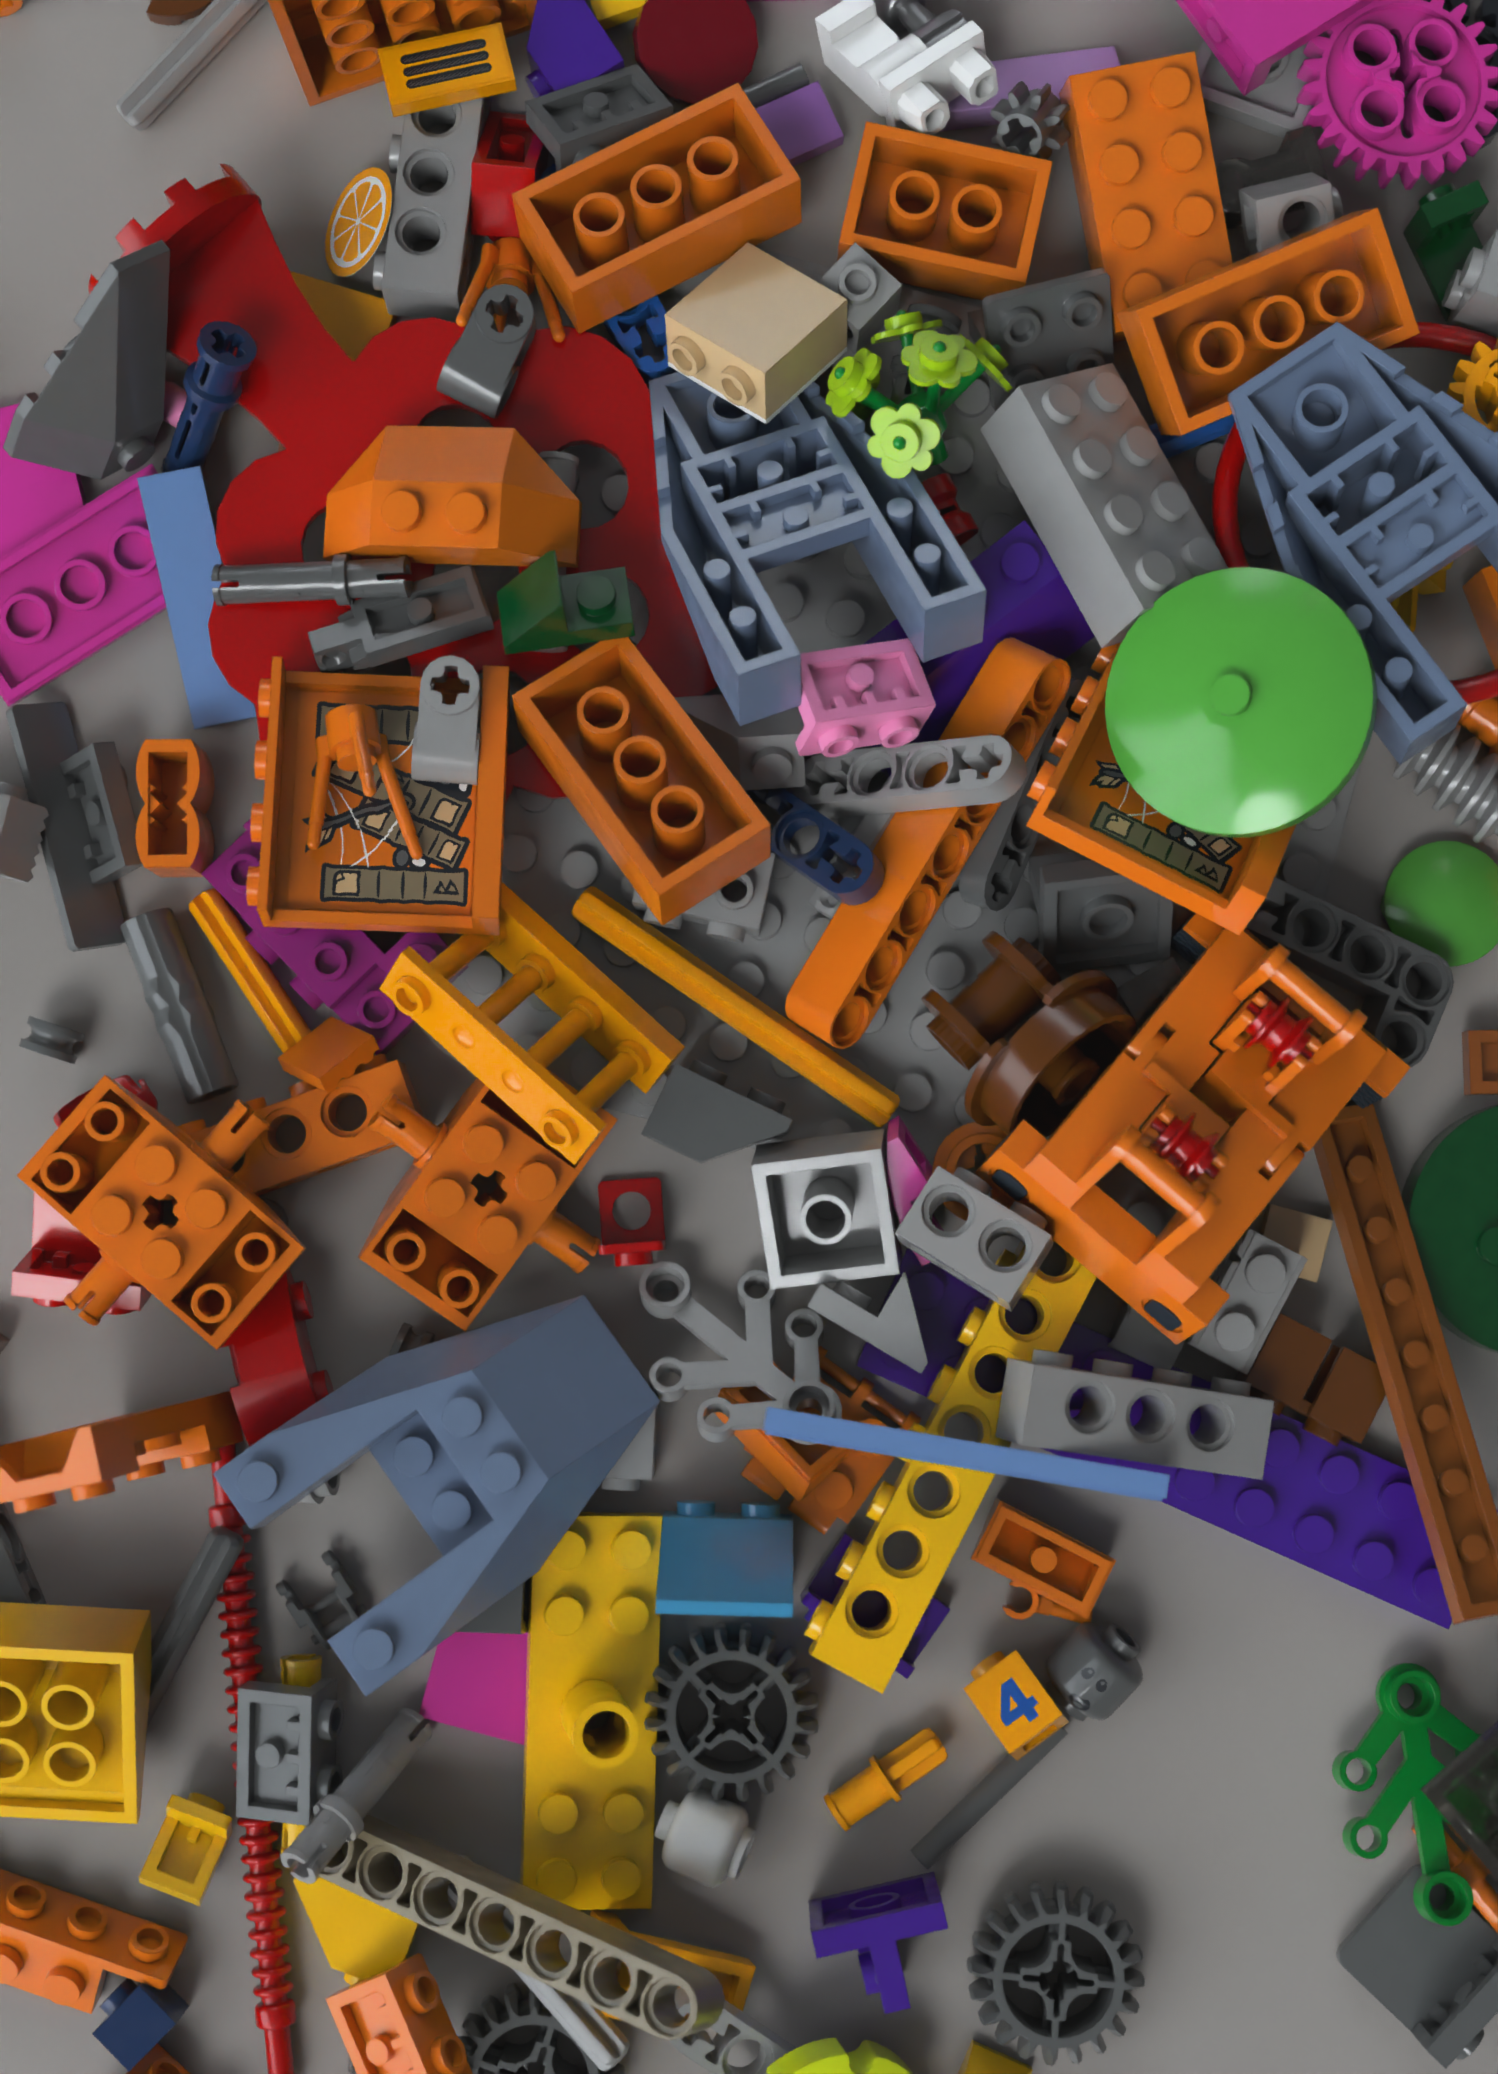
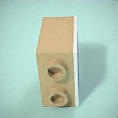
M749 242L665 314L668 366L764 424L771 421L847 352V299Z

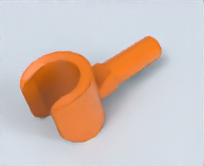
M1013 1580L1009 1585L1023 1587L1031 1593L1032 1605L1025 1610H1018L1013 1606L1004 1604L1002 1606L1008 1616L1020 1620L1029 1618L1034 1613H1039L1082 1624L1083 1622H1091L1093 1611H1091L1088 1619Z

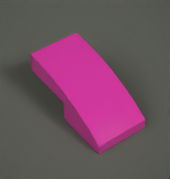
M898 1115L888 1121L887 1171L893 1205L901 1224L930 1179L933 1167ZM933 1214L932 1224L936 1228L944 1231ZM914 1252L921 1266L930 1262Z

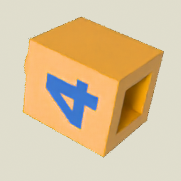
M1014 1650L1006 1657L1002 1651H997L985 1658L970 1672L974 1681L963 1688L1008 1753L1017 1761L1069 1723L1017 1650Z

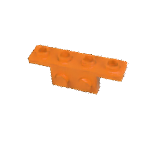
M0 1868L1 1984L10 1985L49 1999L56 2004L69 2006L92 2014L101 1997L107 1971L157 1989L167 1987L185 1950L188 1936L185 1933Z

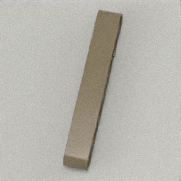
M368 1814L363 1819V1831L356 1840L348 1842L346 1858L340 1848L320 1872L319 1877L656 2037L673 2040L706 2030L718 2021L723 2012L725 1998L722 1986L716 1976L707 1969ZM396 1857L399 1859L403 1871L400 1883H398L393 1869ZM450 1882L455 1886L458 1895L455 1909L449 1903L447 1894ZM506 1907L510 1910L514 1919V1930L511 1936L507 1933L503 1924V1913ZM562 1933L567 1936L571 1943L572 1955L569 1963L564 1961L559 1950V1940ZM619 1960L626 1964L630 1972V1987L627 1991L621 1987L617 1980L616 1969ZM678 1986L685 1990L690 2000V2015L687 2019L680 2015L675 2005V1992Z

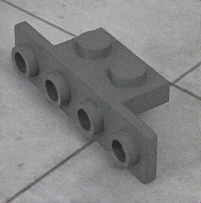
M49 702L14 705L6 711V716L25 788L28 790V799L31 803L47 808L49 814L43 820L46 828L40 832L43 839L40 844L68 948L73 952L119 946L125 943L120 929L121 924L125 921L114 881L143 866L136 847L135 835L137 824L127 791V775L125 769L120 764L115 742L92 743L79 751L65 703Z

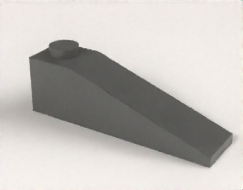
M162 240L110 262L74 318L76 324L81 328V332L63 350L53 351L43 366L52 376L39 397L35 392L25 394L16 408L3 446L10 457L101 480L123 468L127 472L134 471L144 465L154 454L155 446L153 443L164 419L170 249Z

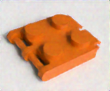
M821 1345L818 1347L820 1369L852 1391V1394L848 1397L820 1377V1382L832 1388L838 1395L842 1405V1419L889 1427L861 1406L866 1401L898 1424V1429L909 1430L914 1422L920 1423L922 1418L913 1411H910L908 1415L904 1414L872 1391L874 1383L865 1377L858 1381L825 1357L828 1350ZM744 1445L743 1449L751 1454L752 1457L740 1475L777 1501L786 1489ZM853 1450L802 1501H797L793 1498L787 1509L823 1535L826 1534L837 1517L846 1524H849L895 1457Z

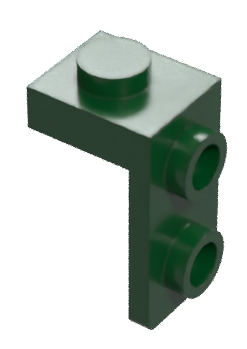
M1479 180L1456 189L1454 183H1447L1427 193L1419 200L1420 207L1403 232L1446 323L1451 309L1442 306V302L1449 281L1456 269H1463L1473 247L1483 248L1473 227V224L1489 203Z

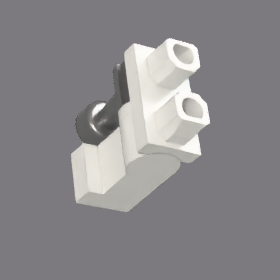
M843 0L815 18L824 64L874 112L885 117L887 126L905 130L911 128L915 132L935 135L945 128L950 119L949 102L962 95L971 105L976 104L980 106L994 97L999 90L996 69L986 56L983 30L973 20L967 22L962 17V12L955 9L945 11L936 16L925 8L926 0H875V2L873 0ZM891 29H907L910 34L899 40V37Z

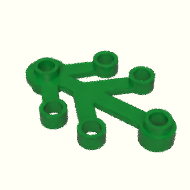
M1400 1663L1388 1668L1379 1678L1375 1697L1380 1713L1354 1750H1346L1336 1756L1332 1765V1774L1337 1784L1344 1789L1352 1791H1365L1369 1789L1377 1778L1376 1764L1399 1734L1404 1759L1364 1817H1354L1346 1823L1342 1839L1346 1849L1355 1856L1366 1859L1380 1856L1387 1847V1834L1411 1800L1422 1876L1417 1880L1413 1891L1415 1907L1421 1916L1430 1922L1443 1926H1454L1462 1923L1469 1916L1473 1907V1893L1469 1883L1462 1876L1450 1871L1439 1796L1466 1817L1467 1827L1474 1836L1490 1841H1498V1801L1484 1798L1432 1756L1428 1729L1455 1748V1757L1458 1764L1464 1770L1471 1773L1488 1774L1497 1768L1498 1744L1488 1735L1475 1733L1440 1705V1687L1430 1671L1417 1664ZM1404 1684L1411 1686L1414 1691V1701L1408 1708L1402 1707L1397 1697L1400 1687ZM1477 1741L1481 1742L1486 1750L1485 1760L1478 1766L1470 1758V1749ZM1357 1758L1362 1763L1363 1775L1359 1781L1352 1783L1347 1777L1346 1767L1352 1759ZM1487 1808H1492L1496 1814L1497 1822L1491 1831L1486 1832L1481 1825V1815ZM1368 1825L1373 1831L1374 1839L1369 1848L1362 1850L1356 1840L1357 1833L1361 1827ZM1441 1883L1446 1890V1899L1440 1907L1434 1908L1430 1902L1429 1894L1436 1884Z

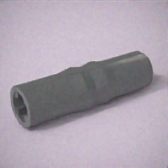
M160 908L135 916L121 924L120 929L143 986L145 1001L154 1015L157 1032L166 1046L187 1104L204 1102L237 1088L239 1083L218 1031L214 1011L205 997L203 983L193 966L172 909Z

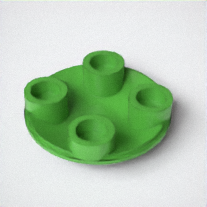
M1436 841L1414 849L1395 866L1387 881L1385 893L1381 898V913L1386 919L1391 933L1439 955L1448 963L1449 967L1465 965L1480 959L1498 943V865L1478 848L1457 841Z

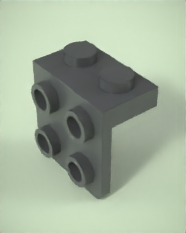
M1421 1864L1412 1866L1339 1945L1336 1956L1339 1963L1406 2026L1425 2050L1446 2069L1455 2059L1462 2060L1468 2057L1479 2046L1484 2036L1483 2028L1498 2012V1933L1473 1910H1471L1469 1916L1462 1923L1454 1926H1443L1422 1917L1416 1909L1413 1900L1414 1886L1422 1876ZM1441 1883L1436 1884L1429 1894L1430 1902L1434 1908L1440 1907L1446 1899V1890Z

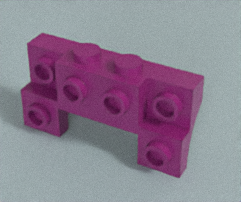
M250 818L243 825L246 831L201 874L253 929L245 937L253 948L271 965L281 958L296 973L297 976L289 984L314 1010H317L324 1003L346 1024L373 1035L379 1047L375 1054L386 1055L410 1032L416 1022L410 1016L402 1013L395 1006L394 1002L379 988L401 952L408 946L414 949L428 963L449 946L437 933L407 932L385 953L364 930L263 927L257 912V906H248L246 897L248 867L259 866L261 843L251 841ZM465 966L449 982L452 984L469 966Z

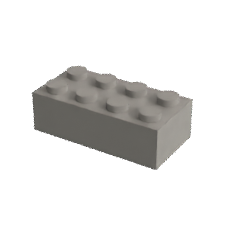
M1113 363L1020 385L980 428L1101 649L1121 643L1139 616L1153 608L1154 602L1169 590L1196 576L1216 570L1228 569L1219 549L1208 533L1188 494L1182 487Z

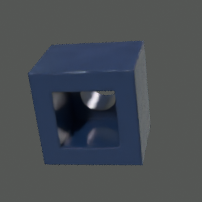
M126 1978L99 2006L107 2014V2017L92 2034L130 2071L177 2024L189 2005L169 1984L164 1989H157L143 1983L137 1985L132 1979Z

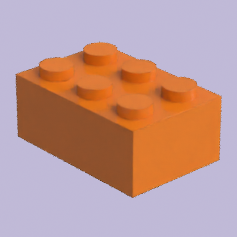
M866 121L839 239L837 261L856 242L900 283L983 300L989 295L1025 287L1053 161Z

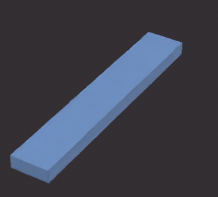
M773 1407L765 1408L762 1427L765 1435L1147 1500L1162 1501L1163 1498L1167 1499L1170 1479L1168 1474Z

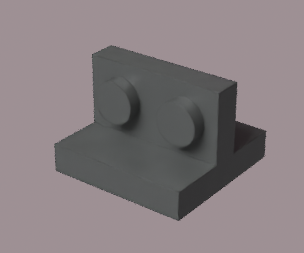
M1077 852L1029 857L1028 876L1039 917V952L1057 972L1170 959L1173 901Z

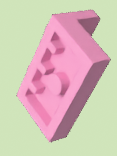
M909 638L800 653L801 704L797 707L804 727L795 745L799 756L822 753L825 757H838L859 747L882 744L885 748H896L913 741L919 735L936 703L917 653Z

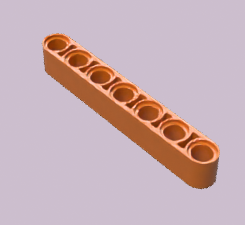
M1013 637L1002 640L989 654L939 740L984 735L1001 736L1023 756L1026 762L1069 689L1071 671L1067 661ZM1001 760L997 762V766L1001 765ZM948 762L938 763L930 768L923 780L924 788L935 786L944 778L948 769ZM989 772L980 774L985 778H988ZM1002 802L896 812L872 851L883 864V884L879 892L863 904L847 905L841 902L786 997V1016L792 1022L838 1049L851 1047L861 1038Z

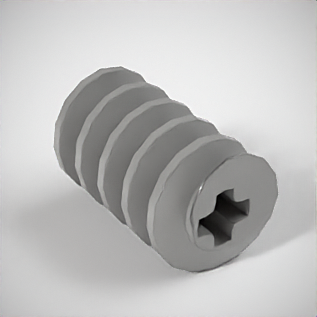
M1457 723L1455 729L1403 764L1399 765L1397 762L1392 776L1398 780L1414 770L1419 773L1412 792L1418 796L1434 786L1439 789L1432 808L1438 812L1453 802L1458 804L1459 807L1452 824L1458 828L1473 818L1477 819L1479 823L1472 840L1479 843L1493 834L1498 836V777H1496L1498 754L1494 752L1479 761H1475L1481 742L1478 738L1472 737L1459 745H1455L1461 729L1460 724Z

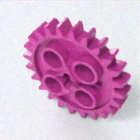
M1374 0L1307 43L1303 54L1309 59L1303 61L1296 77L1308 84L1303 85L1296 97V101L1299 104L1314 106L1302 122L1303 127L1314 128L1321 126L1324 130L1315 148L1321 150L1334 144L1339 149L1334 159L1333 167L1337 169L1351 159L1357 163L1355 181L1360 182L1368 171L1372 169L1378 171L1380 189H1385L1394 175L1399 174L1405 190H1411L1420 178L1421 173L1430 185H1433L1444 174L1445 168L1455 174L1466 162V155L1474 157L1485 143L1482 136H1487L1498 121L1490 113L1494 112L1498 107V91L1491 89L1498 83V67L1486 66V63L1491 59L1498 47L1496 44L1478 45L1476 39L1485 27V24L1481 21L1466 27L1461 22L1467 9L1465 3L1458 5L1451 12L1443 9L1445 0H1431V2L1424 0ZM1392 34H1394V35H1396V36L1398 37V42H1399V51H1398V52H1397V45H1396L1394 36H1393ZM1416 46H1425L1436 55L1437 61L1422 57L1417 51ZM1354 51H1364L1371 55L1376 65L1371 66L1360 62L1355 56ZM1395 74V80L1392 81L1391 78ZM1424 106H1432L1438 109L1443 114L1445 122L1430 118L1425 112ZM1361 111H1371L1377 114L1382 119L1384 127H1377L1368 123ZM1401 121L1408 138H1405L1401 133Z

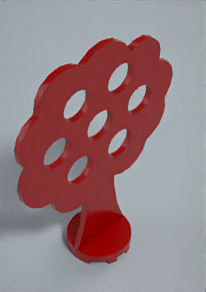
M220 164L225 176L224 178L210 182L197 190L186 178L181 179L164 191L171 207L145 230L132 218L117 234L115 238L123 251L121 257L160 240L170 249L166 345L168 353L190 366L193 362L197 361L199 356L196 343L200 330L206 324L215 321L230 322L240 326L251 335L257 347L253 364L243 371L240 377L243 389L238 404L258 420L285 450L256 459L231 481L217 510L216 545L223 565L305 562L303 544L306 532L317 516L326 512L327 494L387 425L422 426L426 419L442 410L463 409L478 414L491 427L515 428L537 454L543 451L561 452L569 446L588 444L605 449L619 461L627 477L628 492L625 504L613 519L603 525L581 529L578 568L567 567L566 575L625 566L627 580L639 589L647 603L649 617L645 635L635 647L673 697L704 696L717 689L718 684L710 669L661 540L650 390L632 359L600 335L586 331L578 334L575 328L563 326L565 339L562 342H556L553 339L550 328L536 329L534 340L520 366V371L510 397L498 418L493 419L436 390L446 359L456 341L461 338L466 326L460 327L457 323L435 317L400 321L373 336L353 362L323 327L296 285L261 209L262 202L260 197L240 174L228 164ZM92 274L88 285L89 294L98 282ZM237 347L235 348L233 353L235 357L238 351ZM411 563V575H388L385 577V580L405 579L406 581L415 582L434 576L437 564ZM516 566L519 574L528 568V566ZM239 582L221 583L220 587H237ZM335 599L228 604L226 606H217L214 601L208 622L212 657L228 684L255 705L260 740L267 741L269 718L259 717V683L261 678L271 679L272 656L283 657L286 671L321 672L311 648L308 632L339 623L338 616L351 610L350 605H337ZM498 619L493 622L494 629L422 651L406 658L410 663L411 676L422 677L423 671L430 662L441 656L453 655L464 658L474 667L478 675L483 673V665L509 666L510 674L518 676L529 685L577 656L582 651L574 645H570L567 651L561 653L528 651L505 655L501 622ZM448 672V678H459L458 672ZM528 743L525 747L511 755H507L505 805L514 787L552 800L568 798Z

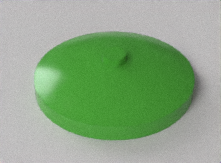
M1254 567L1228 568L1205 573L1177 585L1154 602L1153 608L1139 616L1119 646L1111 666L1105 695V718L1110 746L1117 764L1133 789L1150 806L1178 824L1197 832L1229 838L1254 837L1278 832L1302 822L1326 806L1342 791L1362 762L1371 740L1377 712V687L1371 657L1358 630L1342 609L1326 594L1300 578L1275 570Z

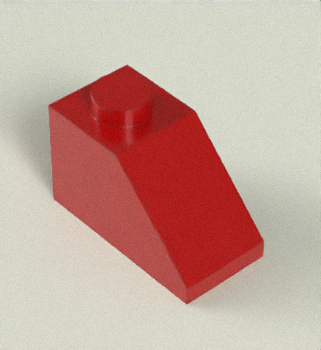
M490 111L472 160V235L488 236L492 241L505 237L520 238L512 194L540 180L542 173L547 169L549 150L526 123L525 114Z

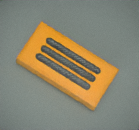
M501 22L377 49L393 117L517 91Z

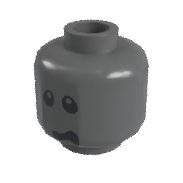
M1083 1622L1048 1657L1046 1669L1050 1680L1046 1683V1688L1055 1702L1077 1720L1084 1721L1087 1717L1105 1720L1125 1702L1143 1681L1142 1668L1135 1657L1140 1652V1647L1127 1631L1115 1623H1111L1107 1628H1104L1096 1623Z

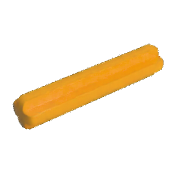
M214 888L197 895L188 904L190 912L282 1053L286 1052L309 1034L311 1030L264 958L245 939L248 934L225 898Z

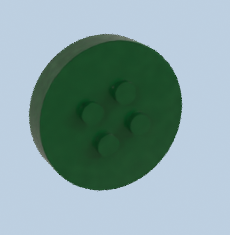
M1498 1105L1474 1111L1458 1119L1439 1133L1427 1145L1414 1163L1406 1179L1401 1197L1439 1322L1459 1338L1482 1349L1498 1353Z

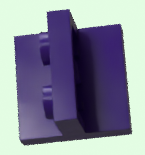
M934 1871L808 1900L810 1930L816 1958L858 1949L866 1993L871 1995L880 1992L884 2014L911 2008L897 1940L949 1929Z

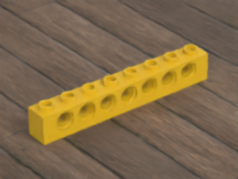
M1020 1241L1014 1253L1004 1249L995 1264L1002 1267L1017 1264L1025 1254L1026 1247L1024 1243ZM1065 1250L1066 1267L1059 1276H1049L1038 1269L1020 1297L1028 1300L1037 1312L1036 1325L1026 1335L1018 1334L1008 1326L1005 1319L1006 1308L993 1300H989L985 1310L974 1306L957 1337V1341L966 1345L955 1368L944 1364L928 1392L927 1399L936 1404L925 1426L923 1427L914 1422L909 1431L945 1437L944 1428L948 1419L956 1413H964L969 1415L977 1425L978 1436L976 1442L1010 1447L1012 1442L995 1437L1003 1388L996 1393L983 1390L975 1379L976 1364L985 1355L998 1357L1006 1366L1008 1358L1032 1361L1033 1349L1058 1352L1096 1276ZM897 1457L905 1461L894 1485L886 1481L882 1482L866 1512V1516L875 1521L863 1544L854 1539L851 1541L837 1567L835 1575L843 1579L844 1582L833 1603L831 1604L822 1599L805 1629L804 1635L813 1639L808 1649L811 1656L883 1694L995 1476L994 1473ZM929 1471L939 1473L945 1479L948 1486L945 1502L933 1510L923 1509L914 1497L916 1480L922 1474ZM905 1530L910 1532L917 1542V1556L905 1568H892L887 1564L883 1556L884 1542L890 1534ZM868 1590L879 1591L887 1602V1614L880 1624L869 1628L857 1625L852 1617V1605L855 1598Z

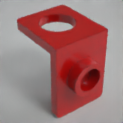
M657 1177L600 1182L598 1185L602 1245H598L599 1255L614 1254L615 1267L653 1264L652 1251L666 1250L661 1180ZM637 1192L643 1195L649 1202L650 1217L646 1224L639 1229H625L614 1219V1203L624 1193Z

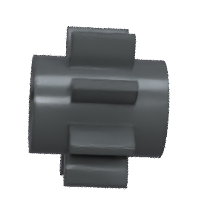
M1023 81L1018 82L1008 93V99H1001L990 112V115L1000 122L997 133L991 139L992 144H999L1003 151L1048 160L1052 155V149L1059 150L1071 135L1067 129L1060 126L1063 117L1070 110L1069 104H1061L1059 99L1051 92V85L1048 83L1042 89L1029 91Z

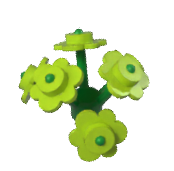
M904 309L899 310L896 316L885 319L886 331L874 334L870 339L871 344L901 340L902 351L900 358L901 362L906 365L912 394L904 398L897 405L876 389L880 382L879 370L882 365V359L867 348H861L854 357H844L833 368L828 379L829 392L825 399L826 404L832 408V413L838 418L845 417L851 411L861 420H864L875 410L871 418V428L875 435L868 440L867 450L873 457L881 458L883 471L888 476L896 479L907 476L913 468L923 471L930 466L944 462L948 458L949 454L941 435L948 426L944 412L984 371L1006 392L1009 393L1013 389L1001 374L1009 364L1002 357V349L999 345H991L983 337L973 344L962 334H940L934 330L943 326L942 319L923 322L921 311L908 313ZM941 386L944 387V388H948V389L940 396Z

